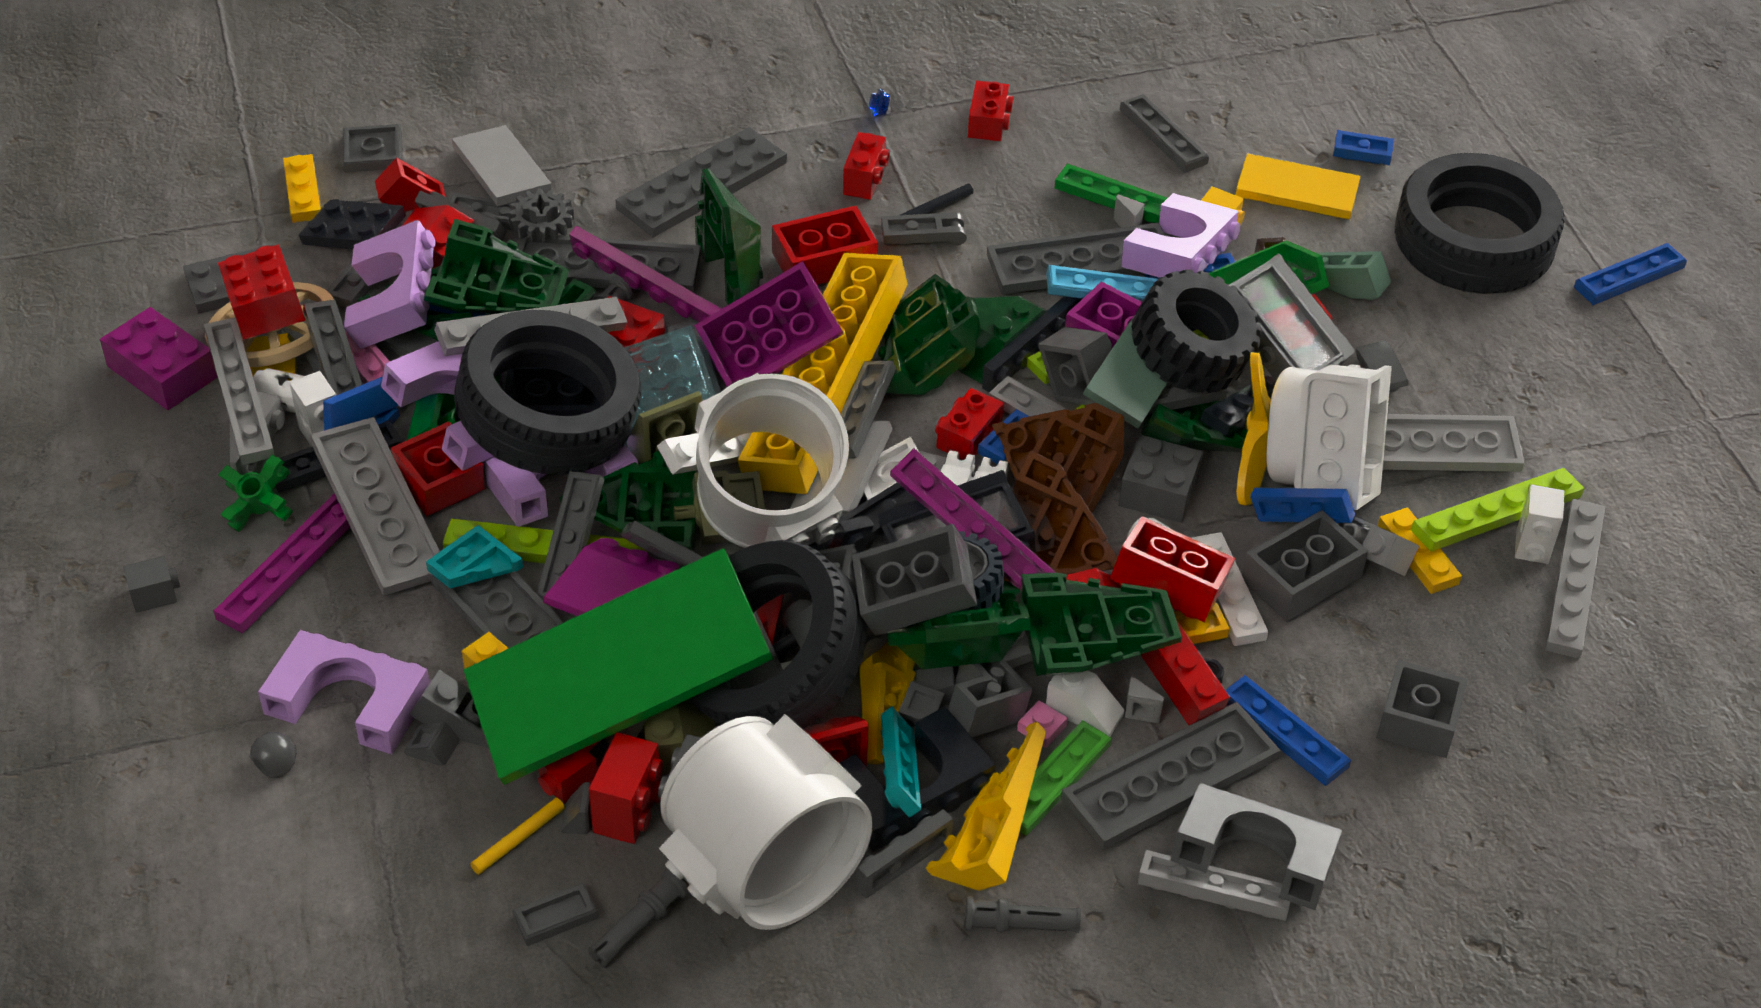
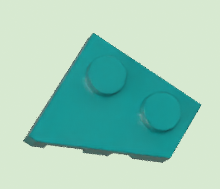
M477 525L427 560L426 566L427 571L447 587L454 588L519 571L523 568V562L521 557Z

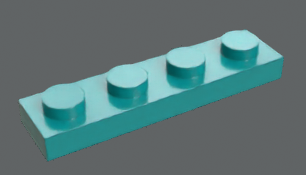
M892 706L881 714L882 730L880 733L883 738L884 749H882V754L885 762L883 773L886 778V789L884 792L893 807H900L908 817H911L921 810L915 735L913 728Z

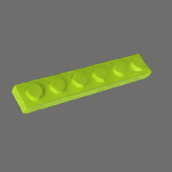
M1563 467L1413 521L1410 530L1432 552L1520 520L1530 485L1564 490V503L1570 502L1572 499L1581 498L1585 488Z
M450 519L443 540V549L479 525L521 557L522 561L545 564L554 530ZM590 534L587 544L589 545L600 538H610L616 540L619 546L627 549H640L648 553L647 550L624 538Z

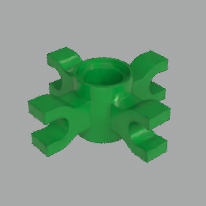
M272 454L265 462L260 473L248 472L241 475L226 465L218 474L221 479L226 481L225 485L239 496L233 504L226 507L220 514L222 518L229 521L227 524L230 528L240 532L252 513L264 514L269 511L284 522L293 513L291 508L285 506L287 503L285 499L275 495L272 491L276 484L283 481L290 473L287 468L282 466L284 462L280 458Z

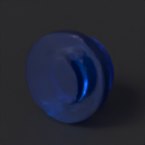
M881 88L878 89L877 93L872 92L868 109L872 110L873 116L886 115L890 94L885 93L884 89Z

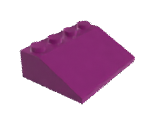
M803 261L694 325L727 387L756 373H759V375L777 374L844 334Z
M600 538L581 550L546 593L543 603L579 616L680 568L673 561H660L649 557V554L643 550L627 549L619 546L616 540Z

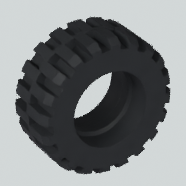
M1182 270L1180 273L1175 271L1160 277L1150 288L1136 311L1131 326L1134 346H1138L1136 348L1141 360H1146V367L1152 373L1154 371L1160 375V379L1168 383L1170 381L1176 384V388L1181 390L1191 389L1192 393H1204L1205 390L1207 393L1217 392L1233 385L1250 362L1251 352L1256 353L1261 337V327L1258 324L1259 320L1256 311L1251 310L1250 301L1246 297H1242L1235 286L1232 285L1230 287L1224 283V279L1218 276L1213 278L1209 276V273L1203 271L1193 273V270ZM1183 323L1195 327L1206 335L1208 339L1193 333Z

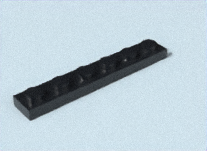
M1063 296L987 362L983 367L982 389L990 392L1007 376L1012 378L1020 369L1026 368L1027 358L1040 352L1038 344L1065 327L1067 313L1082 298Z

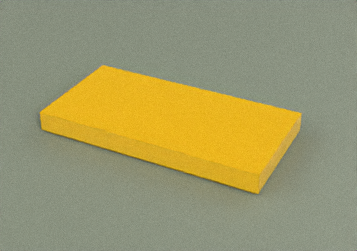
M1247 153L1237 185L1236 196L1350 219L1361 176Z

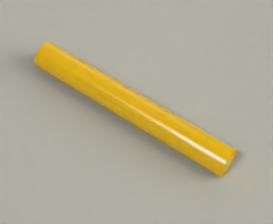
M557 797L473 860L470 863L473 871L480 875L565 809L562 801Z

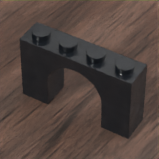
M946 707L915 722V746L936 769L939 777L930 786L920 790L921 810L911 817H908L900 807L895 808L890 804L884 792L886 786L874 777L856 754L839 762L862 785L855 794L866 804L872 816V832L868 846L873 852L883 846H888L897 836H904L915 829L925 817H932L943 809L947 813L955 811L962 803L977 796L990 781L992 774L995 773V763Z

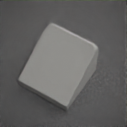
M1118 194L1116 196L1113 219L1121 228L1142 225L1145 204Z
M1131 677L1125 718L1160 723L1164 697L1138 679Z

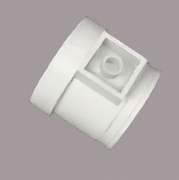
M756 373L753 376L733 383L722 392L698 404L695 430L698 433L696 446V462L699 473L697 494L702 512L710 525L722 537L744 548L776 540L800 542L808 546L814 542L820 545L830 540L835 534L834 531L839 524L843 511L834 494L840 485L849 454L846 426L833 402L819 389L801 379L783 374L759 375V373ZM752 432L778 434L796 442L811 456L820 473L822 490L810 502L793 509L764 510L755 508L732 497L718 484L711 470L709 460L719 447L739 435Z
M786 714L775 725L767 719L757 716L741 717L726 722L697 741L680 759L666 782L661 797V816L673 834L659 848L669 859L665 866L680 880L684 878L689 884L687 887L688 891L701 903L704 904L706 902L719 915L725 911L736 919L741 916L750 926L761 930L778 929L791 925L807 917L832 898L847 882L863 858L871 837L872 816L866 804L855 794L862 785Z

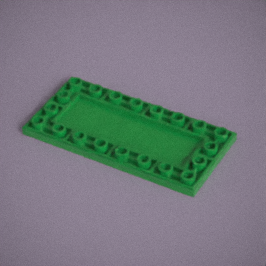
M722 548L465 668L463 671L499 780L503 785H506L772 660L773 657L725 548Z

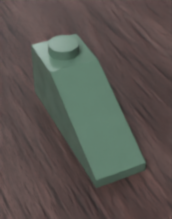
M1381 251L1318 253L1323 258L1329 284L1327 289L1351 299L1374 300L1378 299L1391 283Z

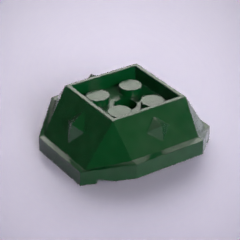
M1004 581L1000 599L996 603L992 602L991 608L949 613L886 632L888 646L896 645L923 670L1001 661L1023 631L1031 630L1030 616L1021 590Z

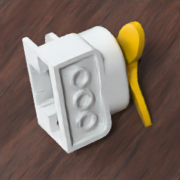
M1251 352L1250 366L1254 403L1252 411L1246 410L1242 417V428L1248 430L1242 448V458L1237 480L1236 492L1238 503L1245 506L1252 504L1250 496L1254 488H1260L1266 467L1270 478L1276 483L1294 485L1295 488L1347 489L1354 510L1359 509L1380 495L1392 366L1385 365L1377 370L1364 369L1360 365L1353 364L1349 366L1328 365L1320 370L1289 367L1284 369L1279 375L1270 399L1266 390L1260 353Z

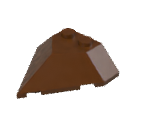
M1098 403L1087 404L1085 408L1071 411L1063 409L1020 418V421L1008 424L1003 422L992 424L995 434L1000 437L1004 446L1003 452L1015 479H1017L1031 450L1061 464L1076 493L1080 494L1091 513L1095 510L1123 457L1124 416Z
M1030 450L1015 481L1012 492L1031 528L1034 529L1036 551L1033 553L1056 573L1068 575L1093 568L1101 571L1113 569L1118 555L1116 556L1109 545L1106 535L1080 494L1076 493L1061 464ZM1004 506L997 521L1009 530L1016 526ZM1004 577V581L1010 583V581Z

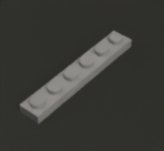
M617 297L532 309L552 310L574 315L599 326L606 332L624 330L627 325V319ZM511 312L437 322L435 333L444 356L463 354L466 343L480 327L497 317Z
M236 318L204 324L205 333L241 464L266 460L272 454L275 455Z
M1572 499L1545 651L1580 659L1583 651L1606 506Z

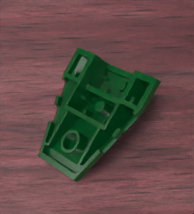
M707 168L702 169L699 192L704 194V199L697 202L698 210L702 209V213L699 216H695L696 245H701V255L705 263L724 258L725 301L729 305L760 287V279H763V271L760 264L761 225Z
M454 219L447 237L443 261L437 276L431 277L424 295V301L429 305L455 312L506 313L559 305L569 269L537 253L531 256L519 250V244L512 240H509L508 244L494 237L493 231L486 227Z
M937 274L932 275L900 300L883 335L886 341L884 347H879L878 355L881 357V361H893L896 367L886 393L925 395L931 389L940 387L947 377L955 371L965 368L970 360L974 358L979 324L976 304L969 296L966 297L960 290L953 288L950 283Z
M1035 573L1022 574L1021 576L1022 596L1030 616L1031 630H1026L1025 634L1037 676L1076 674L1182 641V635L1166 590L1122 583L1121 588L1100 585V580L1089 578L1088 583L1067 580V574Z

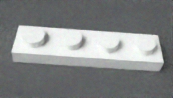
M698 433L668 438L657 445L672 475L698 470L696 462ZM751 433L732 438L719 447L709 460L710 466L714 467L738 462V458Z
M1222 532L1192 537L1196 541L1233 557ZM1234 561L1222 592L1215 603H1218L1229 626V636L1234 646L1267 640L1268 629Z

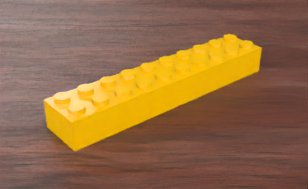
M844 253L823 293L844 334L788 366L782 373L783 375L801 379L819 389L833 402L840 414L863 363L872 360L908 285L901 256ZM752 432L738 458L741 473L759 471L761 487L764 491L807 494L818 472V468L811 456L799 444L789 438L769 432Z

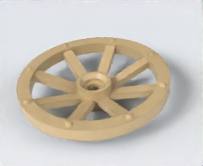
M293 282L299 302L306 299L316 302L334 300L331 294L322 287L309 283ZM227 303L218 310L209 323L235 318L231 303ZM299 322L286 326L303 334V336L283 346H280L277 333L280 329L264 333L268 336L269 350L246 352L257 336L245 340L242 337L250 367L281 363L314 348L307 324ZM205 333L206 343H207V345H208V348H210V347H209V344H208L207 336H206V333Z

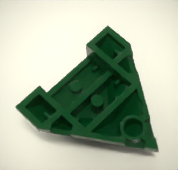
M1019 296L970 297L975 302L979 314L974 358L970 360L969 364L959 371L982 384L984 365L1042 316L1047 309Z
M1214 401L1174 410L1159 404L1153 414H1148L1144 418L1141 434L1196 450L1242 453L1248 430L1240 428L1225 436L1218 430L1201 422L1200 418L1203 410L1219 402Z
M660 451L653 453L654 458L640 465L634 462L603 477L604 483L594 520L622 533L626 524L636 521L691 551L695 548V518L675 521L673 507L693 505L694 492L692 481L694 473H698V470L672 475Z

